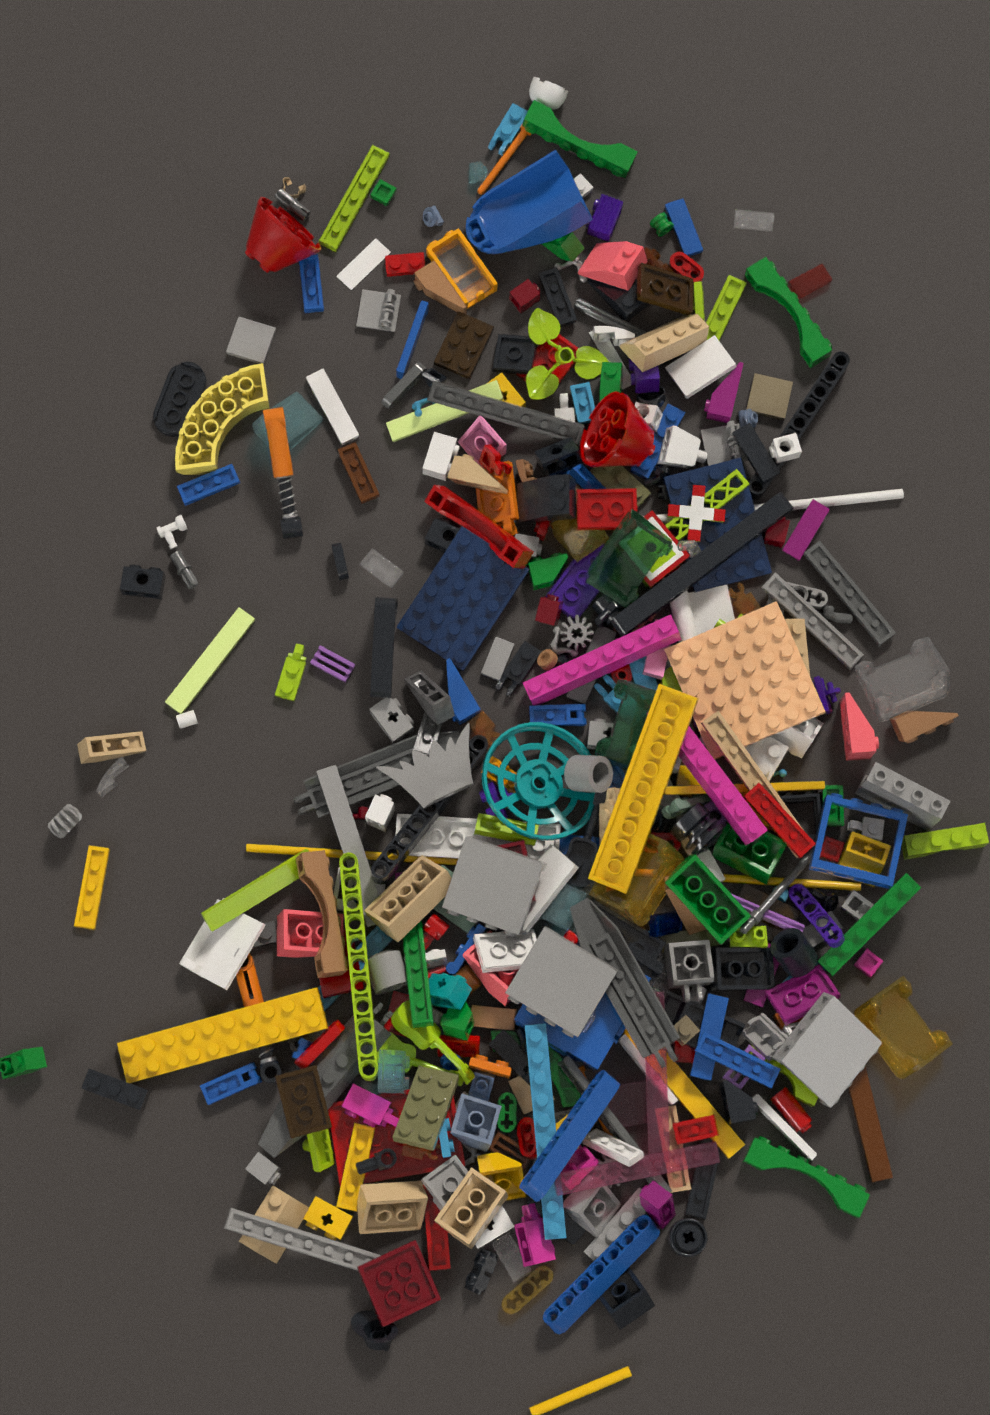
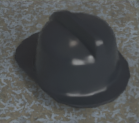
M367 1310L360 1311L351 1318L352 1329L364 1338L368 1348L389 1351L392 1340L398 1334L395 1324L391 1323L382 1327L377 1314Z

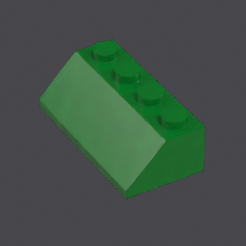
M690 854L664 882L720 945L751 917L696 854Z

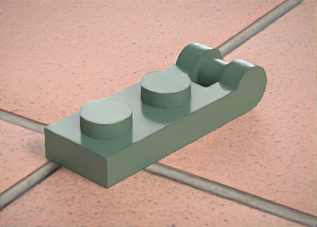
M696 794L690 799L688 797L676 798L671 802L670 806L667 805L662 809V814L667 819L685 815L700 802L706 805L712 800L707 794Z

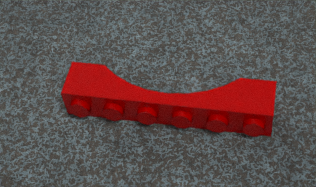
M434 485L424 501L440 514L457 522L488 542L489 547L496 555L513 568L524 569L534 551L446 486Z

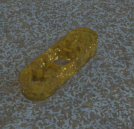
M540 1266L503 1298V1310L509 1314L518 1312L553 1280L552 1270L547 1266ZM540 1270L543 1272L547 1270L549 1272L547 1275L548 1281L541 1280L538 1283L541 1287L537 1289L536 1284L530 1278L534 1276L536 1280L540 1276L538 1273ZM526 1283L531 1284L534 1288V1292L530 1296H524L521 1292L522 1286ZM518 1290L519 1295L525 1301L521 1303L519 1299L515 1303L516 1309H507L506 1305L508 1303L506 1300L508 1298L511 1300L516 1298L517 1296L514 1295V1292Z

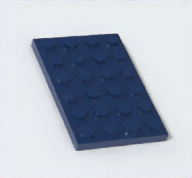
M741 458L664 477L663 480L670 504L690 506L693 485L706 486L705 493H707L736 469L746 479ZM734 477L730 480L729 487L738 488L742 483L737 477ZM749 486L720 508L726 510L724 523L704 521L702 523L700 542L687 541L688 535L680 540L681 545L690 555L685 560L686 562L755 511ZM715 492L714 500L725 499L726 492ZM704 503V507L710 508V504ZM683 519V524L689 525L690 519ZM762 534L692 586L693 591L696 593L771 574L772 570Z
M462 526L396 628L446 660L450 658L456 667L465 671L530 569L527 567L524 569L511 567L496 555L489 547L488 542Z

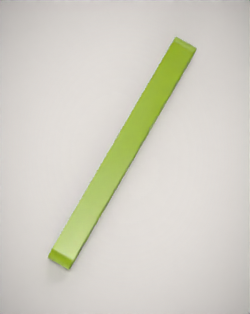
M347 852L340 857L339 865L358 1065L361 1077L366 1081H373L379 1075L360 870L356 855ZM351 859L355 862L351 868L344 866L346 860ZM348 880H355L357 882L354 888H348L345 885ZM351 900L359 902V905L354 909L347 906ZM358 920L361 925L358 929H352L349 927L350 923ZM354 941H361L363 943L362 948L359 950L352 949L351 945ZM358 961H362L365 964L364 968L360 971L353 968V965ZM358 982L367 984L364 991H357L355 989ZM360 1003H367L369 1005L366 1012H359L357 1010ZM367 1023L371 1026V1029L368 1033H361L359 1027ZM369 1044L373 1047V1050L370 1054H363L361 1048ZM368 1065L375 1068L374 1073L370 1076L363 1073V1069Z

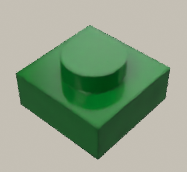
M379 179L370 194V198L388 206L397 192V188Z

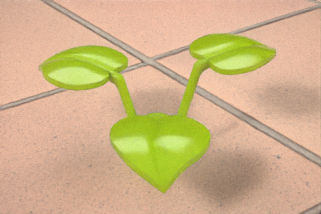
M536 308L529 319V336L538 345L547 341L557 351L555 353L556 364L549 371L544 366H536L527 373L526 387L528 395L534 400L544 399L556 391L559 379L551 373L560 364L564 365L571 361L576 362L574 369L577 375L583 379H593L601 374L602 362H609L600 351L593 347L583 346L578 348L575 358L572 349L568 347L562 348L560 345L553 343L550 339H555L559 335V321L555 316L540 308Z

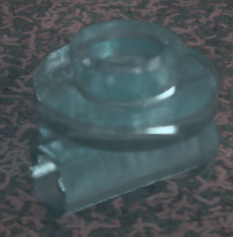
M478 161L469 164V183L475 184L486 179L487 168L482 162Z

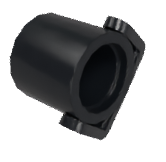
M611 590L607 591L592 606V609L599 615L594 620L595 624L599 628L608 627L611 624L610 621L627 608V602L621 601Z

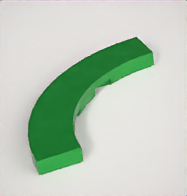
M502 1030L491 1031V1038H492V1040H493ZM506 1031L520 1045L516 1032ZM548 1046L551 1079L559 1092L562 1108L574 1107L581 1094L558 1065L562 1057Z

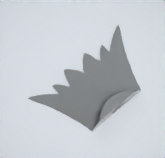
M470 723L461 732L456 745L452 738H449L446 751L436 741H433L429 757L419 751H412L414 766L400 761L399 763L403 770L385 766H377L376 768L400 784L423 808L439 802L474 785L469 758Z

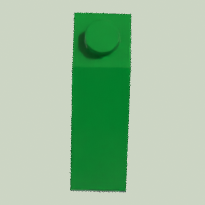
M602 362L600 401L612 392L622 393L624 374L622 363Z

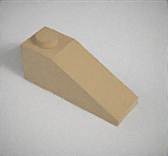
M463 454L462 457L454 456L447 478L455 484L503 494L508 493V490L474 461V457Z
M142 731L85 737L77 744L81 764L101 762L146 751Z

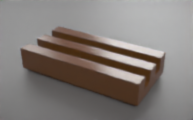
M498 1131L488 1150L492 1153H501L493 1148L496 1144L524 1162L522 1165V1171H524L531 1159L524 1158L499 1142L498 1139L502 1138L520 1150L517 1142Z

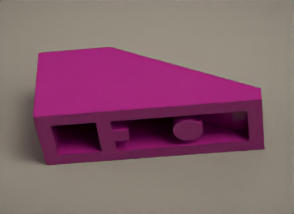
M739 362L737 367L731 371L712 393L711 400H706L704 411L707 412L706 419L723 423L730 421L743 362Z

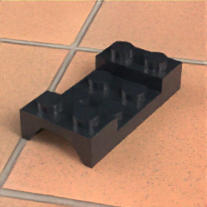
M668 991L662 1006L673 1026L687 1015L700 1030L705 1006L691 1000L684 1002L682 996ZM725 1015L720 1040L736 1047L745 1024ZM699 1032L686 1045L696 1049Z

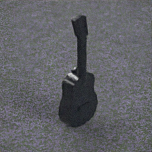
M607 791L595 793L594 806L584 837H574L570 841L569 849L565 856L579 868L566 883L569 886L585 888L593 882L588 877L598 852V846L591 839L599 817V803H605Z

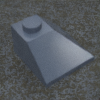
M461 1093L450 1134L468 1147L487 1152L493 1140L502 1106Z

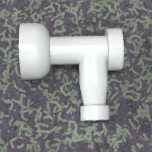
M182 515L177 516L173 523L163 527H156L160 537L166 538L170 550L178 547L172 531L177 529L185 531L188 529Z

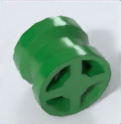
M664 212L658 214L649 223L652 228H655L658 237L664 236L674 227V224L668 221L667 215Z

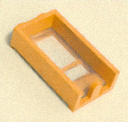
M459 228L455 231H448L442 239L434 240L427 246V258L431 262H436L467 309L497 291L498 283Z

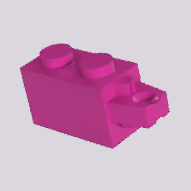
M355 1084L352 1085L342 1105V1108L346 1109L345 1114L356 1118L358 1115L364 1118L363 1123L373 1128L375 1125L385 1127L387 1123L396 1127L399 1118L391 1115L393 1109L390 1108L391 1102Z
M535 1203L521 1206L523 1214L522 1223L515 1224L514 1227L523 1266L526 1267L555 1260L554 1245L551 1239L545 1240L543 1218L537 1212Z

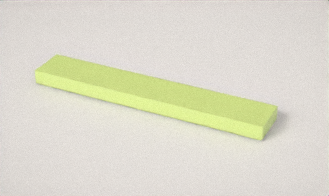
M497 380L469 390L498 400H504ZM436 403L421 409L422 415L420 417L415 416V413L412 412L386 424L392 441L396 442L466 415L468 412Z
M238 607L165 703L179 714L184 713L254 623L255 618Z

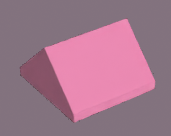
M479 416L458 441L466 453L474 457V461L481 465L479 459L484 445L491 444L502 456L506 454L507 444L482 416Z

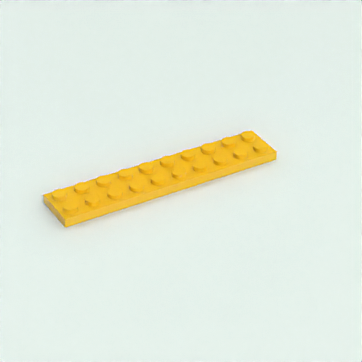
M662 684L658 685L588 879L625 894L628 893L699 698Z
M316 987L119 1042L117 1046L126 1082L133 1083L328 1029L319 990Z

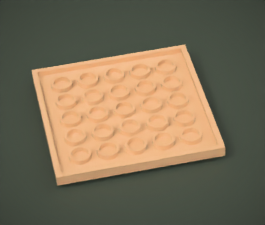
M777 601L664 649L682 692L699 698L693 718L705 746L714 760L724 755L704 729L701 722L717 711L721 713L744 747L826 713Z

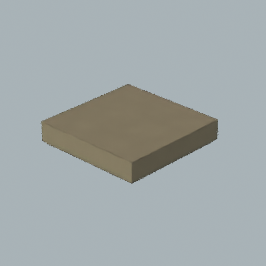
M755 373L746 409H751L757 415L785 420L793 382Z

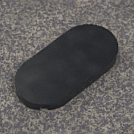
M182 362L172 367L167 375L153 412L156 428L166 436H179V431L183 426L188 411L192 405H195L206 389L207 379L205 373L196 363Z

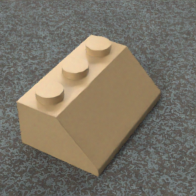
M471 1167L434 1221L454 1238L472 1249L508 1198V1194L504 1189Z
M408 1181L360 1185L357 1198L359 1233L370 1234L421 1230L428 1200L422 1182Z
M272 1186L255 1215L298 1229L309 1207L277 1187ZM242 1235L239 1240L245 1246L276 1264L286 1249L246 1235Z

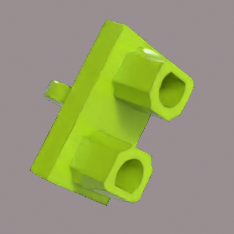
M753 926L747 934H743L740 931L741 927H739L729 937L730 948L768 947L766 926Z

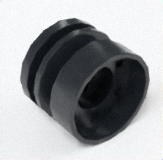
M701 802L690 809L670 831V834L678 842L688 838L689 842L685 849L689 850L695 845L696 847L691 854H696L697 856L706 852L719 839L725 829L722 823L714 829L712 828L717 823V818L709 822L705 821L710 811Z

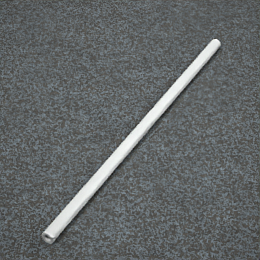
M903 489L791 500L789 502L794 507L793 510L807 509L812 499L828 507L903 499L904 493ZM754 504L755 510H757L763 504ZM668 514L657 515L663 524H667L674 519L667 517Z

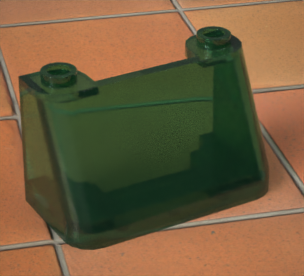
M631 508L588 568L586 583L627 608L630 603L632 604L638 598L639 594L636 593L638 586L657 559L663 555L667 556L673 548V545H671L672 540Z
M617 680V684L614 687V696L621 700L610 737H605L598 741L594 756H604L612 765L626 771L628 770L647 718L646 713L650 710L656 690L627 680Z

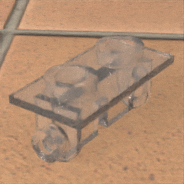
M735 209L734 228L772 232L774 213Z

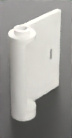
M242 913L212 932L204 921L179 964L228 990L263 931L265 924Z

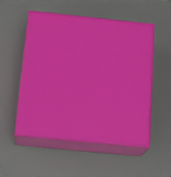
M865 949L854 966L871 978L883 960L869 949Z

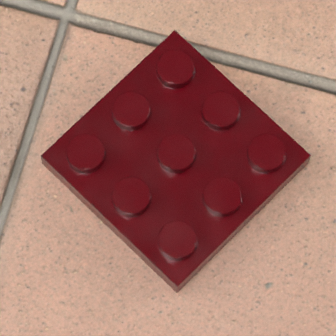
M416 1240L357 1266L382 1327L441 1300Z

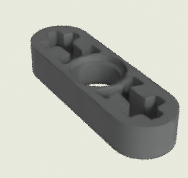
M420 362L416 363L385 395L381 403L387 409H392L423 377L422 374L427 368Z

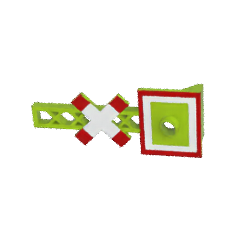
M736 469L707 493H705L706 486L693 485L690 506L669 504L667 517L674 518L669 523L664 525L653 511H650L638 521V529L626 530L612 543L616 546L618 554L624 558V561L647 588H651L690 557L679 541L688 535L687 541L700 542L701 527L704 521L724 523L726 510L720 508L749 486V482ZM734 477H737L742 483L738 488L729 487L730 480ZM717 491L726 492L725 499L714 500V493ZM704 503L710 504V508H705ZM683 519H690L689 525L683 524ZM678 528L679 535L674 537L668 529ZM648 544H654L656 545L657 550L655 552H649L646 549V546Z

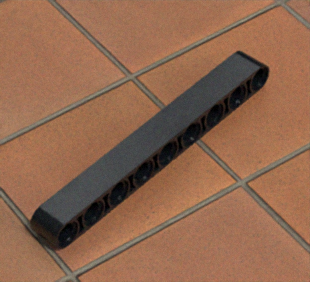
M839 351L833 355L779 437L796 433L800 441L846 372L850 363V357L846 352ZM841 360L844 362V365L840 366L835 361ZM825 376H832L834 381H828ZM820 391L824 396L818 397L815 395V392ZM804 407H811L814 412L809 413L805 411ZM794 423H801L803 428H796ZM780 446L781 451H789L788 447ZM772 458L778 469L781 470L786 461L776 463L775 458ZM755 472L749 482L752 499H760L775 477L762 484ZM752 486H759L761 488V491H754L752 489Z
M481 735L474 736L469 741V758L472 762L470 764L471 775L488 752V741ZM482 745L484 748L482 750H476L474 746ZM457 793L430 805L435 808L434 812H427L426 808H423L421 805L417 807L373 863L371 875L375 883L383 885L390 880ZM416 822H421L423 826L421 828H415L413 827V824ZM403 838L411 840L408 844H403L400 841ZM392 853L397 854L399 856L395 860H390L388 858V856ZM380 869L386 871V874L383 876H378L375 873Z

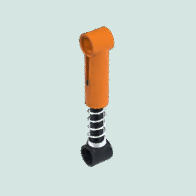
M283 407L263 410L273 476L279 482L277 486L280 488V502H282L283 507L281 510L284 513L282 519H280L283 539L302 537L301 518L298 517L297 510H295L294 505L296 502L293 499V486H291L292 478L290 477L294 474Z
M250 953L247 956L249 960L247 966L241 967L236 974L244 1007L264 1002L254 959ZM244 973H248L250 985L252 988L251 992H249ZM271 1044L259 1047L258 1049L260 1052L259 1058H261L260 1075L265 1082L275 1084V1077L270 1079L266 1076L268 1068H276L277 1075L283 1073L278 1060H276V1056L273 1055L272 1050L274 1048H271Z

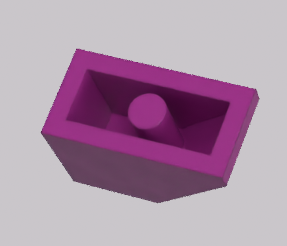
M655 1181L642 1188L639 1195L641 1206L657 1226L663 1230L676 1215L673 1195Z

